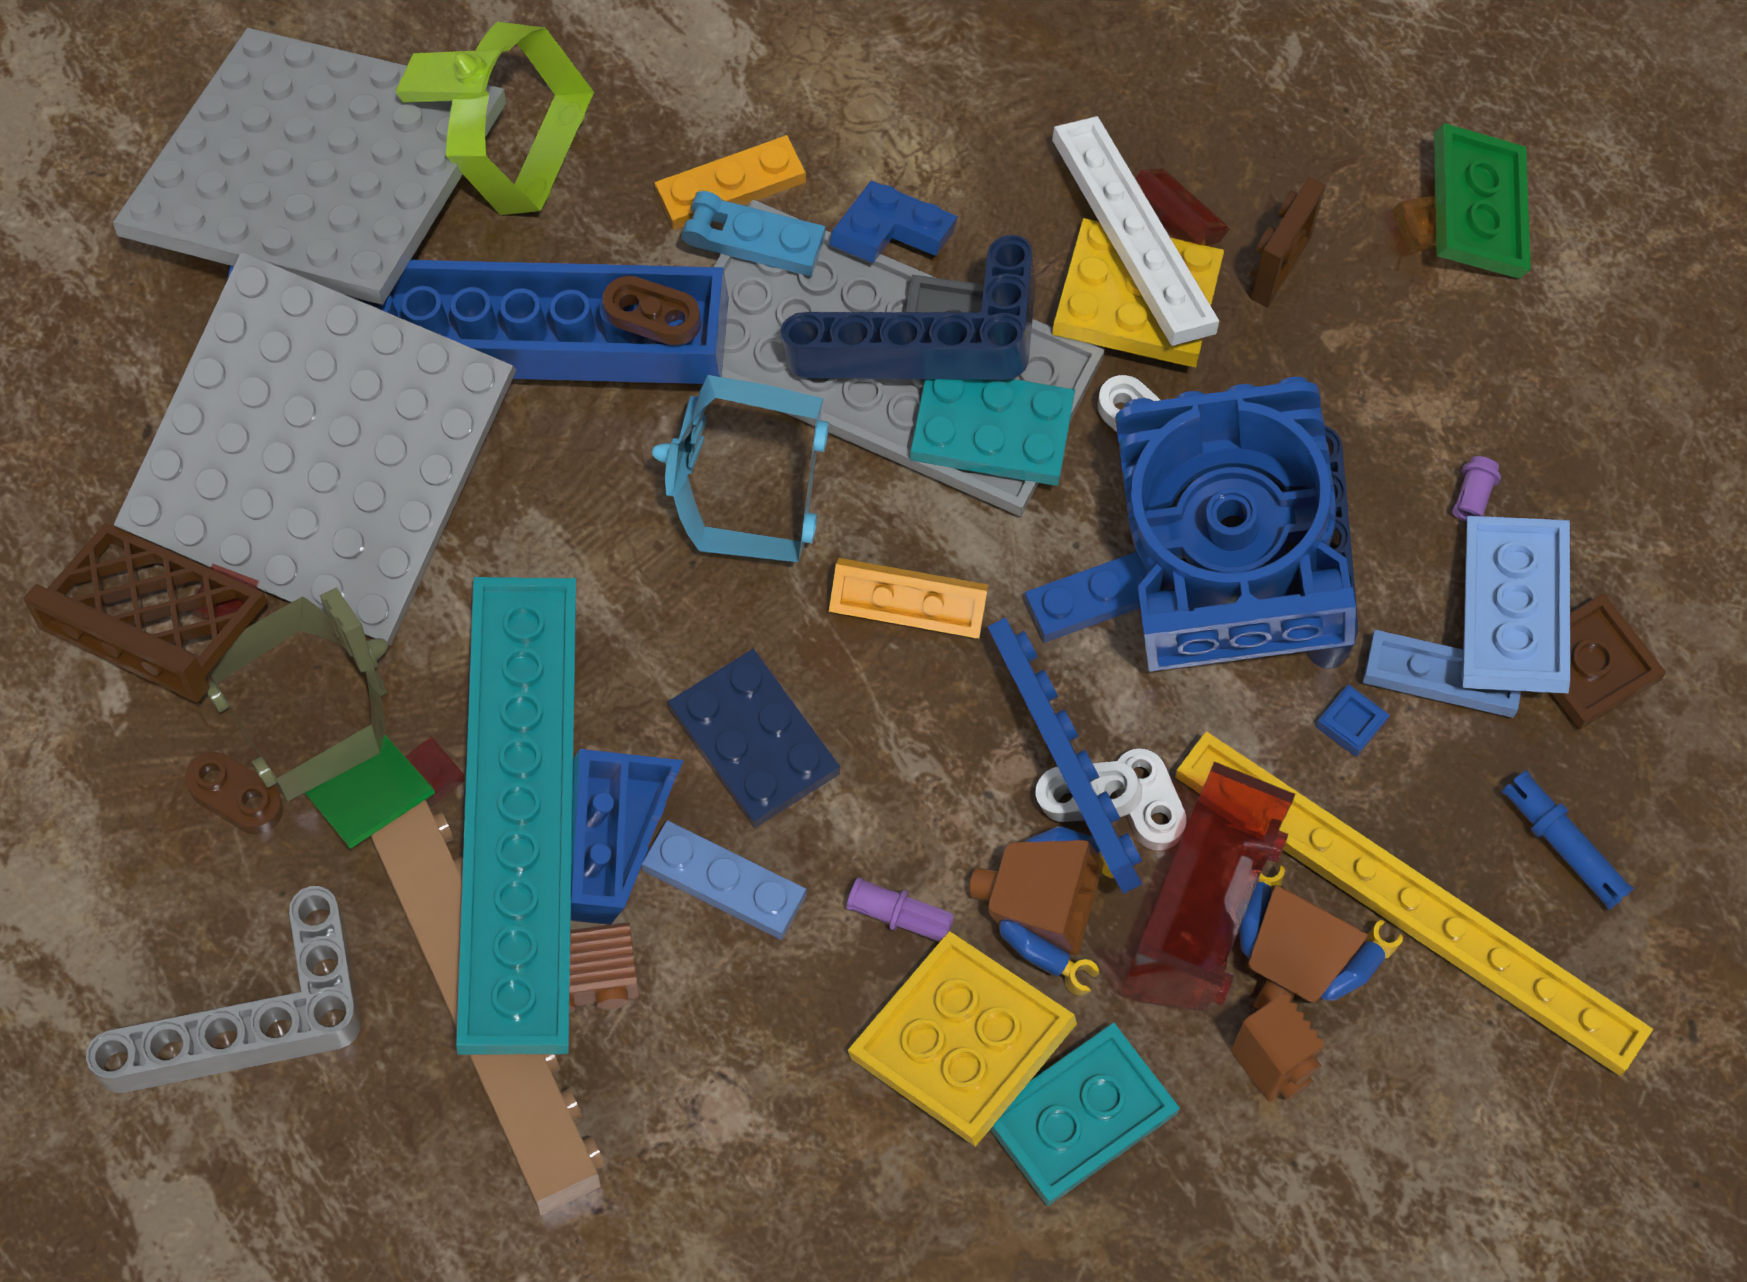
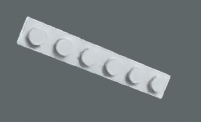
M1099 117L1055 126L1052 138L1053 143L1171 346L1215 335L1219 319Z

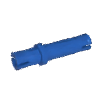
M1527 770L1513 780L1515 783L1512 785L1508 784L1502 793L1534 825L1531 831L1537 838L1543 835L1606 905L1605 907L1611 910L1622 901L1624 896H1628L1634 890V887L1625 881L1566 816L1569 810L1562 803L1556 805L1530 776L1531 774Z

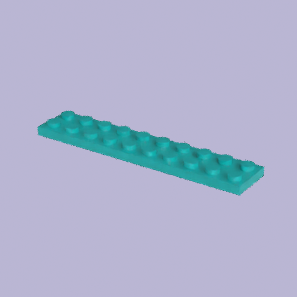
M473 577L457 1055L569 1054L576 578Z

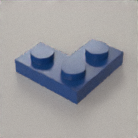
M871 180L833 229L830 245L871 263L876 261L892 238L937 256L953 234L958 216L944 211L934 204L925 203L901 193L891 186L882 185Z

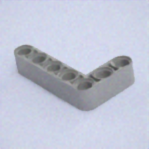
M309 886L300 890L290 903L289 915L301 992L98 1034L87 1048L86 1061L89 1069L107 1090L114 1093H125L337 1050L350 1045L360 1032L361 1020L345 921L335 896L323 887ZM318 909L330 911L328 918L319 925L305 924V920L311 912ZM324 959L338 961L335 970L325 976L312 974L318 962ZM333 1009L346 1011V1015L340 1024L334 1027L320 1025L323 1015ZM279 1020L292 1022L290 1030L284 1036L279 1038L266 1036L268 1028L274 1022ZM225 1031L237 1032V1038L230 1047L225 1049L213 1048V1042L220 1033ZM171 1042L183 1043L181 1052L175 1058L170 1060L159 1059V1053L166 1044ZM116 1053L128 1054L125 1065L116 1071L104 1070L107 1060Z

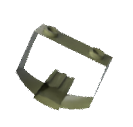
M337 587L319 595L327 615L302 596L245 629L208 673L211 682L208 683L210 689L206 693L219 713L227 708L229 709L259 756L252 760L251 763L266 788L276 784L287 802L381 752L385 719L381 696L386 694L387 691L383 680L375 668L379 667L377 661L387 651L388 643L382 638L366 641L361 622ZM302 631L337 643L346 649L350 656L354 657L361 673L366 672L371 703V725L276 779L216 684L297 632Z

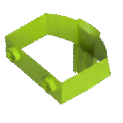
M498 21L483 37L476 51L413 53L395 90L403 103L452 101L446 141V157L452 163L458 164L460 172L500 215L542 210L544 203L550 196L551 187L577 129L585 118L586 109L594 94V91L545 27ZM517 44L555 94V97L514 184L486 156L485 124L489 99L486 87L490 74L499 55Z

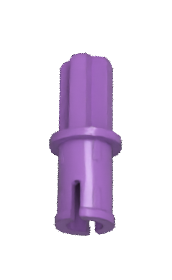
M860 877L856 879L852 887L846 907L850 911L853 910L890 924V930L896 931L897 927H901L939 942L951 931L954 919L950 912L909 898V891L903 890L902 893H898L865 881Z

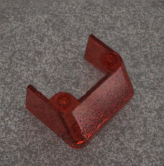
M1215 761L1213 762L1147 923L1120 995L1140 1003L1204 1012L1209 1011L1212 1003L1223 1005L1234 975L1225 972L1228 957L1267 860L1277 864L1283 851L1288 833L1280 831V827L1293 802L1294 793Z

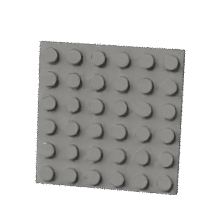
M247 28L113 221L116 234L119 237L235 266L242 251L344 295L383 305L463 175L458 164L452 163L446 157V141L452 101L403 103L395 90L407 68L406 65ZM490 85L486 87L489 99L486 112L485 137L506 104L504 89Z
M241 251L116 518L114 526L290 603L303 596L326 615V610L319 595L337 587L361 622L364 634L373 639H385L388 645L391 646L516 373V369L511 364Z

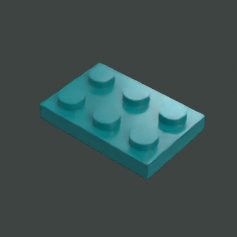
M925 379L911 447L910 461L1058 486L1075 389L1017 379Z
M1112 1023L1032 1079L990 1130L1048 1207L1179 1113L1180 1107L1116 1024Z

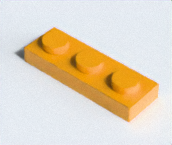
M786 135L655 182V193L672 229L676 230L684 227L686 221L692 219L694 213L691 210L695 194L699 191H708L719 196L724 201L745 205L751 203L752 200H759L806 183V172Z
M838 558L829 612L979 639L989 585Z

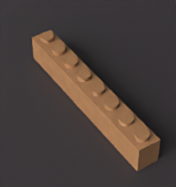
M424 800L370 837L457 1029L463 856L453 860L446 843L454 840L449 825L442 811L432 815L426 800ZM469 1055L540 1215L600 1188L601 1185L596 1170L605 1167V1164L593 1137L582 1140L574 1122L583 1117L570 1088L562 1092L559 1091L552 1075L560 1071L555 1055Z

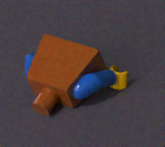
M1055 827L1028 838L1026 842L1009 844L1005 847L999 870L976 868L973 871L970 880L971 897L977 900L990 901L988 905L989 914L999 925L1001 937L1024 959L1055 977L1063 974L1065 976V986L1073 995L1085 996L1091 992L1090 988L1081 985L1077 981L1075 973L1076 970H1082L1092 977H1097L1099 975L1098 966L1093 961L1087 959L1074 963L1069 960V954L1079 955L1101 872L1107 877L1114 878L1094 837L1065 827Z
M1263 859L1255 861L1250 880L1251 884L1238 912L1240 949L1250 959L1248 968L1267 978L1253 1004L1258 1010L1282 994L1291 995L1290 1003L1295 994L1314 1004L1320 998L1327 1001H1336L1365 985L1385 958L1390 957L1402 943L1403 936L1401 934L1392 943L1385 942L1380 938L1379 930L1385 921L1379 920L1369 933H1366L1281 887L1285 873L1283 866H1280L1278 875L1275 877H1266L1260 873Z

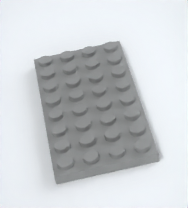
M752 200L749 205L751 208L798 219L756 200ZM826 231L812 277L720 254L713 267H723L729 296L722 368L723 378L766 384L823 398L821 421L829 422V433L1020 517L1022 516L1039 484L1037 482L910 461L911 447L925 379L803 378L793 374L788 368L780 330L783 322L788 317L801 312H906L912 274L927 277L933 276L882 254L879 255L874 263H871L830 245L832 233ZM1033 319L1027 368L1021 375L1012 379L1075 389L1071 422L1103 360L1104 349L1090 343L1052 335L1053 327ZM786 413L808 424L816 426V419Z

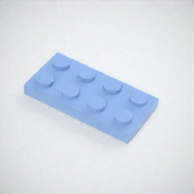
M1467 516L1463 688L1569 693L1570 520Z

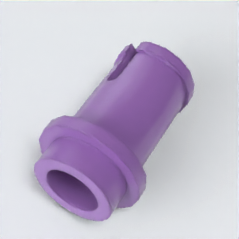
M1474 456L1470 459L1469 463L1464 464L1461 473L1465 478L1456 504L1452 509V514L1456 518L1467 522V516H1485L1484 512L1492 488L1498 485L1501 480V475L1498 472L1499 465L1495 461L1482 456Z

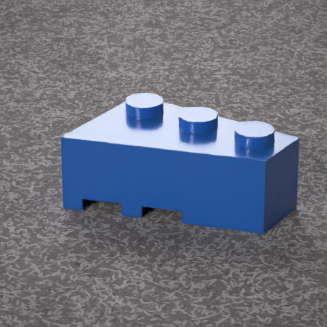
M579 749L573 759L571 921L611 925L625 908L648 851V845L666 806L665 803L684 760Z

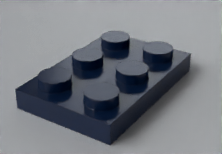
M754 648L668 701V710L754 829L840 775V765Z

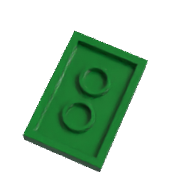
M1443 123L1434 132L1437 256L1521 279L1531 270L1526 146Z

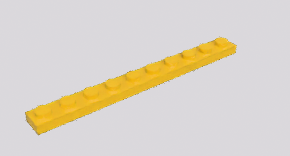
M1206 731L1177 769L1175 778L1620 1077L1628 1069L1651 1034L1653 1028Z

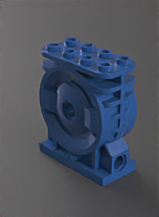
M1290 377L1274 385L1255 387L1251 384H1239L1230 387L1224 392L1204 394L1200 391H1188L1179 394L1173 399L1153 401L1148 398H1138L1127 402L1124 408L1117 412L1115 420L1130 531L1136 553L1147 572V576L1138 585L1149 672L1355 645L1356 603L1353 587L1350 584L1347 559L1330 548L1335 529L1336 503L1330 468V453L1325 437V422L1321 412V397L1318 386L1308 382L1303 377ZM1268 477H1270L1271 479H1273L1274 481H1276L1278 484H1280L1285 490H1292V491L1282 492V491L1279 489V487H1278L1272 480H1270ZM1192 482L1183 492L1177 507L1166 508L1172 506L1179 493ZM1228 516H1238L1245 521L1237 527H1226L1220 523ZM1299 543L1288 554L1280 558L1287 544ZM1185 557L1190 564L1184 562L1180 558Z

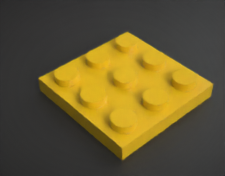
M1083 218L1054 320L1052 335L1196 368L1203 338L1171 346L1100 222ZM1170 238L1211 306L1224 250Z
M949 931L851 1045L848 1053L854 1062L976 1147L1077 1025L1075 1014Z

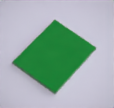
M384 734L379 754L304 794L351 849L435 794V791Z

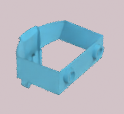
M711 375L707 376L699 396H690L679 439L673 438L671 443L654 446L652 456L666 464V495L674 497L679 518L688 536L699 551L799 562L805 543L813 544L817 525V514L809 513L816 454L817 451H825L829 430V422L821 421L823 398L766 384ZM715 398L816 419L801 542L705 527L693 496L688 474H692L704 443L702 433L707 415H704L707 405Z

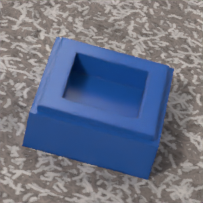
M1348 684L1319 718L1316 728L1357 758L1384 726L1390 714Z

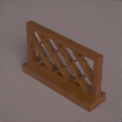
M106 522L48 588L35 584L23 598L40 630L196 703L210 689L205 678L268 603L263 592ZM111 542L125 548V557L99 563L98 557ZM154 563L164 565L165 574L138 581L136 568ZM128 571L129 584L102 590L101 577ZM92 580L94 593L75 598L66 595L74 584ZM196 580L204 583L205 592L177 599L175 586ZM167 588L168 602L142 608L140 595ZM132 598L133 611L115 616L106 614L105 604ZM235 598L244 601V604L237 612L217 617L215 604ZM207 606L209 620L181 626L180 613ZM167 616L172 617L173 629L152 635L145 632V622ZM212 634L213 641L200 656L185 650L184 641Z

